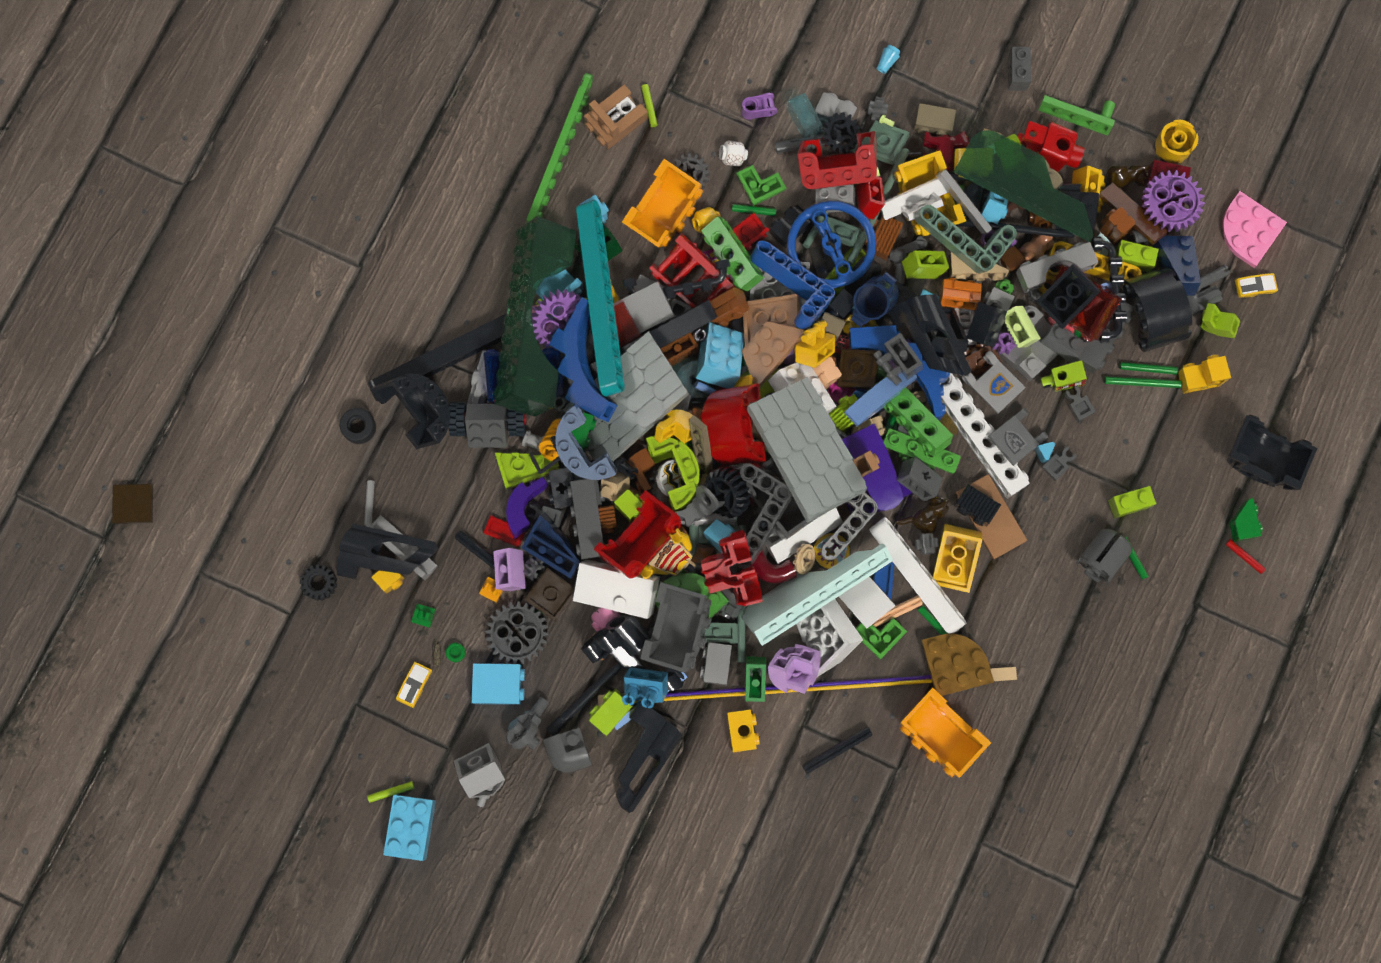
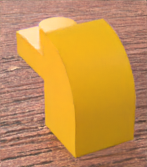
M671 410L665 415L664 421H660L657 424L654 439L661 443L674 435L684 444L692 440L689 418L693 415L684 410Z

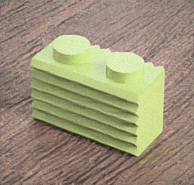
M1015 306L1007 311L1005 324L1009 328L1008 331H1011L1010 334H1012L1014 341H1016L1015 344H1018L1017 347H1028L1041 339L1023 306Z

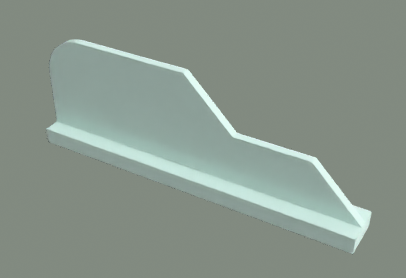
M882 543L873 550L857 551L826 571L808 572L804 575L797 573V578L783 582L763 595V602L749 605L745 609L743 621L763 646L891 563L893 559L887 547Z

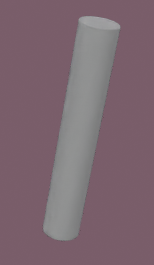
M372 480L367 481L364 526L368 523L372 525L375 481Z

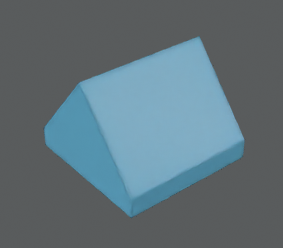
M1054 442L1039 445L1034 449L1041 463L1044 464L1049 460L1055 446Z

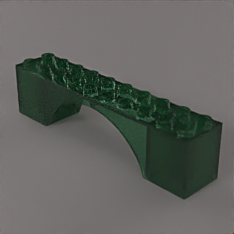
M539 216L528 221L516 231L517 242L513 251L515 256L511 267L510 293L506 302L507 315L504 319L505 329L501 338L503 344L499 355L500 366L496 375L498 381L494 391L495 405L534 417L554 408L559 371L546 359L536 340L532 324L533 300L539 285L546 277L555 276L572 266L576 238L575 230Z

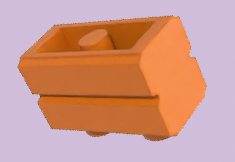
M955 278L944 279L941 286L940 303L944 307L976 310L978 302L981 301L982 284L976 283L973 280L965 282L958 281Z

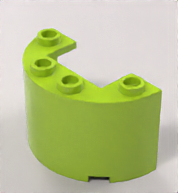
M655 436L646 438L647 448L655 464L672 458L678 465L685 485L668 491V500L675 513L682 511L696 497V488L699 486L700 476L697 459L691 449L681 441L669 437L659 443L654 439Z

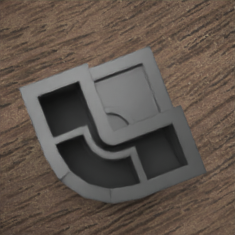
M580 728L543 740L551 765L558 771L571 773L593 766Z

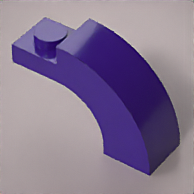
M543 477L532 480L528 484L529 487H526L521 482L509 497L506 513L508 527L514 539L530 529V522L525 517L524 511L527 504L533 498L547 489V482Z

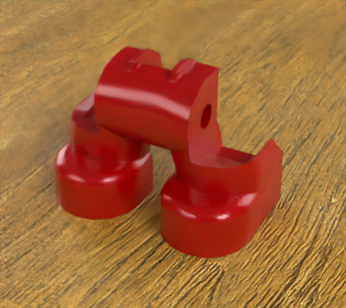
M744 529L732 532L729 537L718 541L722 553L708 556L701 561L702 569L700 571L702 574H705L706 578L704 584L708 587L709 593L733 588L736 605L748 606L763 602L754 566L741 569L736 574H731L730 566L752 560Z

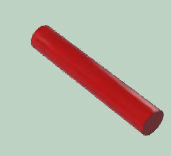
M1231 539L1227 541L1225 545L1257 572L1262 574L1266 570L1264 566Z

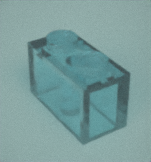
M803 93L788 100L787 110L802 137H810L809 135L811 134L816 135L820 133L822 123L807 95Z

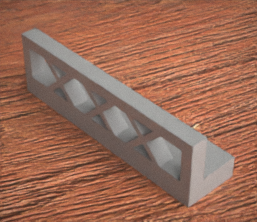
M381 515L372 525L370 523L366 525V527L402 534ZM399 542L383 543L402 561L418 550L416 546ZM428 559L414 571L422 579L426 580L438 566L431 559Z

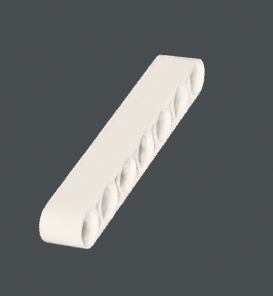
M886 517L869 528L879 544L883 543L887 547L893 563L948 634L955 633L967 624L952 601Z

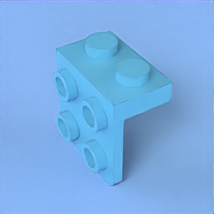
M556 264L532 285L535 293L543 301V295L548 298L549 292L551 291L555 295L557 289L561 293H563L564 289L569 293L573 291L576 295L579 294V296L584 290L583 283L578 278L575 280L561 264Z

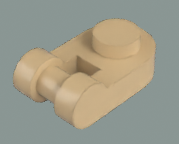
M878 415L867 419L858 427L854 425L851 429V434L874 423L880 436L886 434L887 430L886 427H883L882 416Z

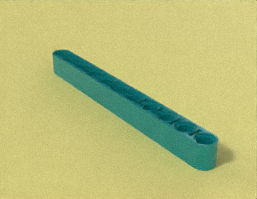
M592 200L578 205L576 212L599 387L602 395L607 397L623 392L625 384L601 208L596 200Z

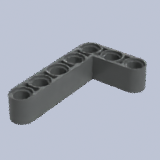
M756 462L743 465L740 475L745 481L770 495L746 536L752 560L749 563H736L740 568H747L756 561L776 526L775 522L780 520L793 497L784 479ZM749 466L755 470L753 477L747 473ZM764 477L771 479L770 487L764 484ZM781 487H785L788 490L787 497L781 495ZM771 504L778 506V513L771 511ZM762 520L768 523V530H764L761 527ZM752 537H756L758 539V546H754L751 543Z

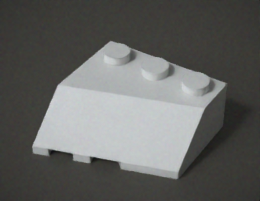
M835 599L796 624L803 642H806L807 647L819 650L821 653L817 677L842 662L863 641Z

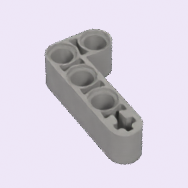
M865 492L860 494L857 500L847 501L855 510L822 547L821 556L826 561L834 560L876 513V502ZM866 503L871 504L873 512H864L863 505ZM858 518L861 523L860 527H852L850 520ZM840 532H844L848 536V540L844 543L840 542L837 538ZM834 540L841 549L836 547L833 551L834 556H826L827 551L825 548L830 549L834 545L831 541Z

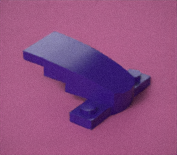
M875 423L842 439L853 460L870 450L872 454L875 453L879 458L880 464L878 465L880 468L863 476L867 487L865 493L876 502V512L893 509L901 503L904 497L912 494L910 490L897 481L894 466ZM846 503L850 514H852L855 509ZM869 503L864 504V512L872 513L873 506Z

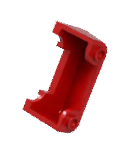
M646 490L639 497L642 500V507H638L636 510L640 514L615 542L611 539L607 545L599 542L594 548L596 553L608 565L629 579L637 577L670 539L669 534L673 535L676 529L681 527V518L678 514Z

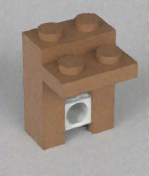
M625 84L600 104L593 100L589 104L590 111L584 115L586 129L590 133L593 131L597 136L596 140L601 146L605 145L607 149H610L648 119V111L642 104L637 105L630 97L632 93ZM624 107L631 108L628 112H624L622 109Z

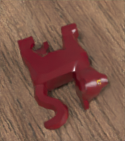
M964 131L956 136H931L929 132H925L923 146L936 149V152L941 150L947 167L945 170L954 171V149L969 148L972 146V143H969V138Z

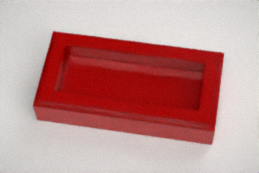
M491 515L483 532L485 535L517 548L520 547L526 533L525 531L514 539L509 530L508 522Z

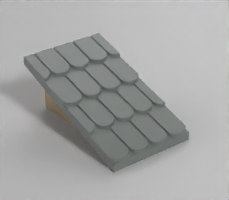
M649 331L621 356L625 390L607 396L608 399L618 405L609 422H606L594 416L597 422L594 431H589L588 438H591L587 449L593 460L605 453H608L612 461L617 459L689 395ZM597 377L594 381L596 382L598 388L600 389V387H599V381H598V377ZM572 402L568 403L563 409L566 413L574 404Z
M808 377L748 405L747 411L753 420L752 433L760 442H764L765 449L772 456L807 523L866 491L865 480L854 464L853 457L836 431L835 424L824 408L822 399Z

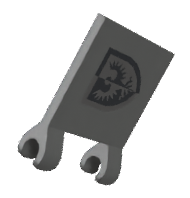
M1025 408L988 436L1012 466L1049 437L1046 432H1042L1034 439L1020 421L1029 414Z

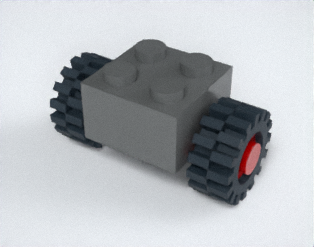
M509 402L508 415L506 404L449 403L450 423L448 428L450 436H467L469 448H507L508 432L509 436H525L527 413L525 402Z

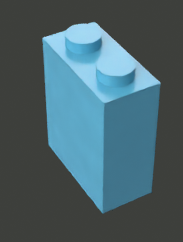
M473 664L472 703L521 705V700H524L525 690L521 689V681H525V669H522L520 664Z

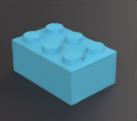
M709 322L704 330L707 335L706 339L700 342L696 379L723 388H732L740 378L744 333Z
M393 795L383 855L419 861L427 859L436 800Z

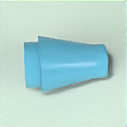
M887 45L883 49L876 69L886 74L900 57V50L892 45Z

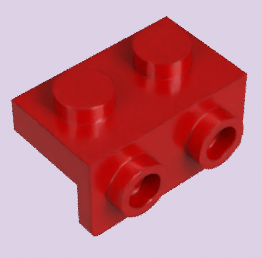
M752 213L735 226L733 231L745 249L749 251L753 248L752 243L756 240L758 242L762 241L767 237L766 232L769 231V228L762 224L755 213Z

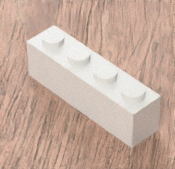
M834 508L815 519L787 540H781L775 531L772 532L765 545L770 555L777 563H780L796 553L797 548H800L801 544H811L828 532L836 529L843 522L837 509Z

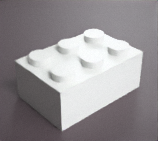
M796 362L778 370L768 380L773 390L777 392L808 377L822 399L827 413L829 414L837 407L810 366Z

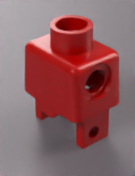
M1029 121L1025 133L1019 132L1017 136L1020 143L1025 145L1024 149L1021 148V152L1031 160L1035 155H1039L1048 162L1051 169L1057 172L1065 165L1076 169L1085 151L1084 147L1076 144L1077 132L1054 122H1050L1045 127ZM1030 132H1034L1035 137L1030 136Z

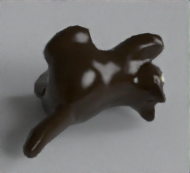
M1111 166L1107 171L1109 183H1114L1118 188H1122L1131 182H1136L1139 186H1145L1144 183L1148 176L1146 170L1149 169V166H1130L1129 168L1126 166Z
M938 497L931 498L926 508L919 510L913 516L897 520L896 524L905 525L912 523L923 534H933L937 528V519L945 516L949 510V506H947L949 500Z

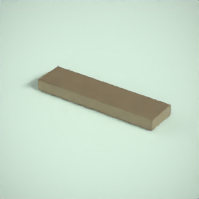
M693 415L689 418V426L694 455L699 468L708 475L714 470L708 429L702 421Z

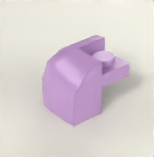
M795 644V647H788L784 650L780 648L768 665L770 680L778 689L786 693L789 689L805 694L810 685L813 686L817 678L821 660L820 651Z

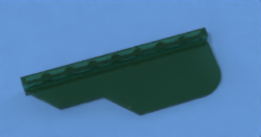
M991 130L981 131L972 137L958 165L955 167L954 173L1089 242L1091 241L1093 232L1084 203L1053 188L1044 156Z

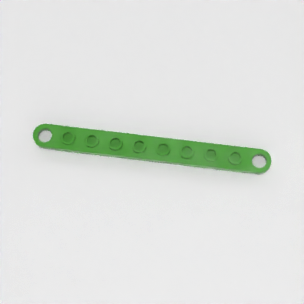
M585 73L583 76L582 84L579 86L526 219L527 222L522 229L520 237L522 241H530L536 224L542 220V209L544 206H547L550 198L548 195L550 189L553 190L556 184L555 176L562 169L563 162L561 161L563 156H567L570 147L568 145L569 141L574 139L576 133L575 126L582 119V108L588 104V93L594 77L592 74Z

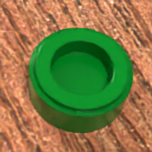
M452 643L446 649V657L451 662H461L466 656L464 646L459 643Z

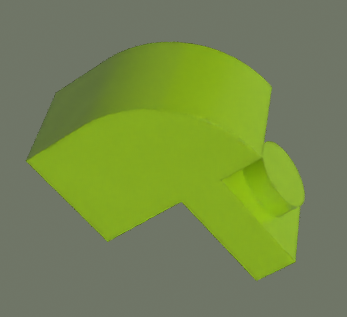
M1208 303L1202 313L1201 328L1221 337H1236L1240 324L1236 314L1220 312L1215 304Z

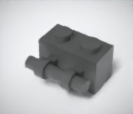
M901 333L884 343L887 352L884 356L880 350L874 353L879 367H883L887 373V378L889 381L892 380L895 386L902 382L898 376L902 373L908 380L923 370V363ZM892 359L897 365L895 369L891 367L888 362Z

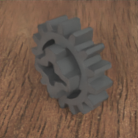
M688 153L687 158L682 154L680 161L675 159L676 165L674 166L677 168L682 166V171L686 174L688 170L690 174H693V179L696 181L702 174L701 179L697 182L704 189V183L709 182L708 176H710V171L707 170L709 165L704 164V158L698 160L697 154L693 158Z

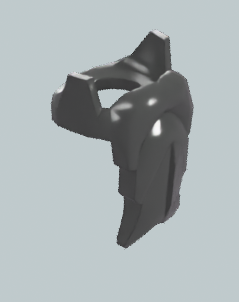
M704 483L696 488V497L687 505L686 509L676 513L685 521V525L690 527L694 521L710 516L715 510L723 506L725 501L719 502L707 488V483Z

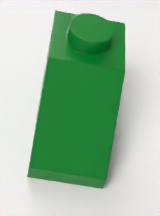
M747 656L745 701L765 702L766 657Z

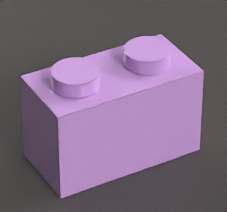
M506 548L494 551L496 589L504 591L525 589L523 550Z

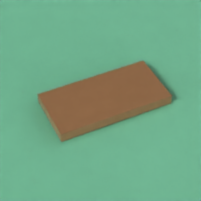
M989 474L970 484L1001 504L987 527L975 524L973 522L974 518L967 514L976 531L982 532V541L992 559L994 560L1027 542L1028 540ZM965 487L955 492L957 498L960 497Z

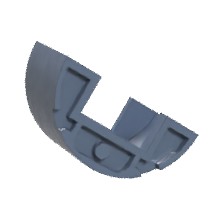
M575 403L564 414L556 431V448L561 461L572 473L585 479L602 480L616 475L617 468L608 453L590 462L572 433L573 430L583 425L585 420H587L579 405Z

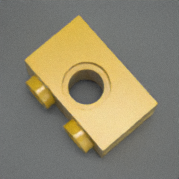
M751 710L727 713L733 753L757 749L756 745H760L758 733H754L753 725H757L755 713L751 714ZM742 725L749 728V734L745 737L738 733V728Z

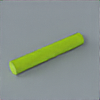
M644 84L641 88L648 111L650 126L656 127L658 124L649 86Z
M411 781L367 795L368 801L371 803L414 789V784Z

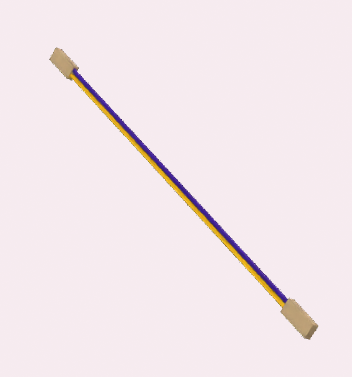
M1016 667L991 669L994 681L1017 680ZM931 675L814 683L813 686L810 685L807 691L933 682ZM765 686V694L786 693L776 686ZM746 688L667 693L664 701L745 696ZM789 689L787 693L797 692V691H794V690H792V689ZM598 695V706L604 701L602 699L604 695Z

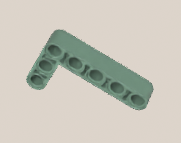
M925 205L915 213V220L920 226L974 272L979 274L991 270L1017 236L1016 229L1013 226L1005 225L997 229L982 248L932 205ZM923 211L928 213V219L924 218ZM938 223L943 226V231L937 228ZM1003 231L1007 233V239L1003 237ZM952 235L957 238V244L952 241ZM992 245L995 246L997 249L996 254L993 253L991 249ZM967 247H968V248L971 250V252H972V253H971V256H969V255L966 253V248H967ZM981 260H983V261L985 262V264H986V267H985V268H983V267L981 266V264H980V261H981Z

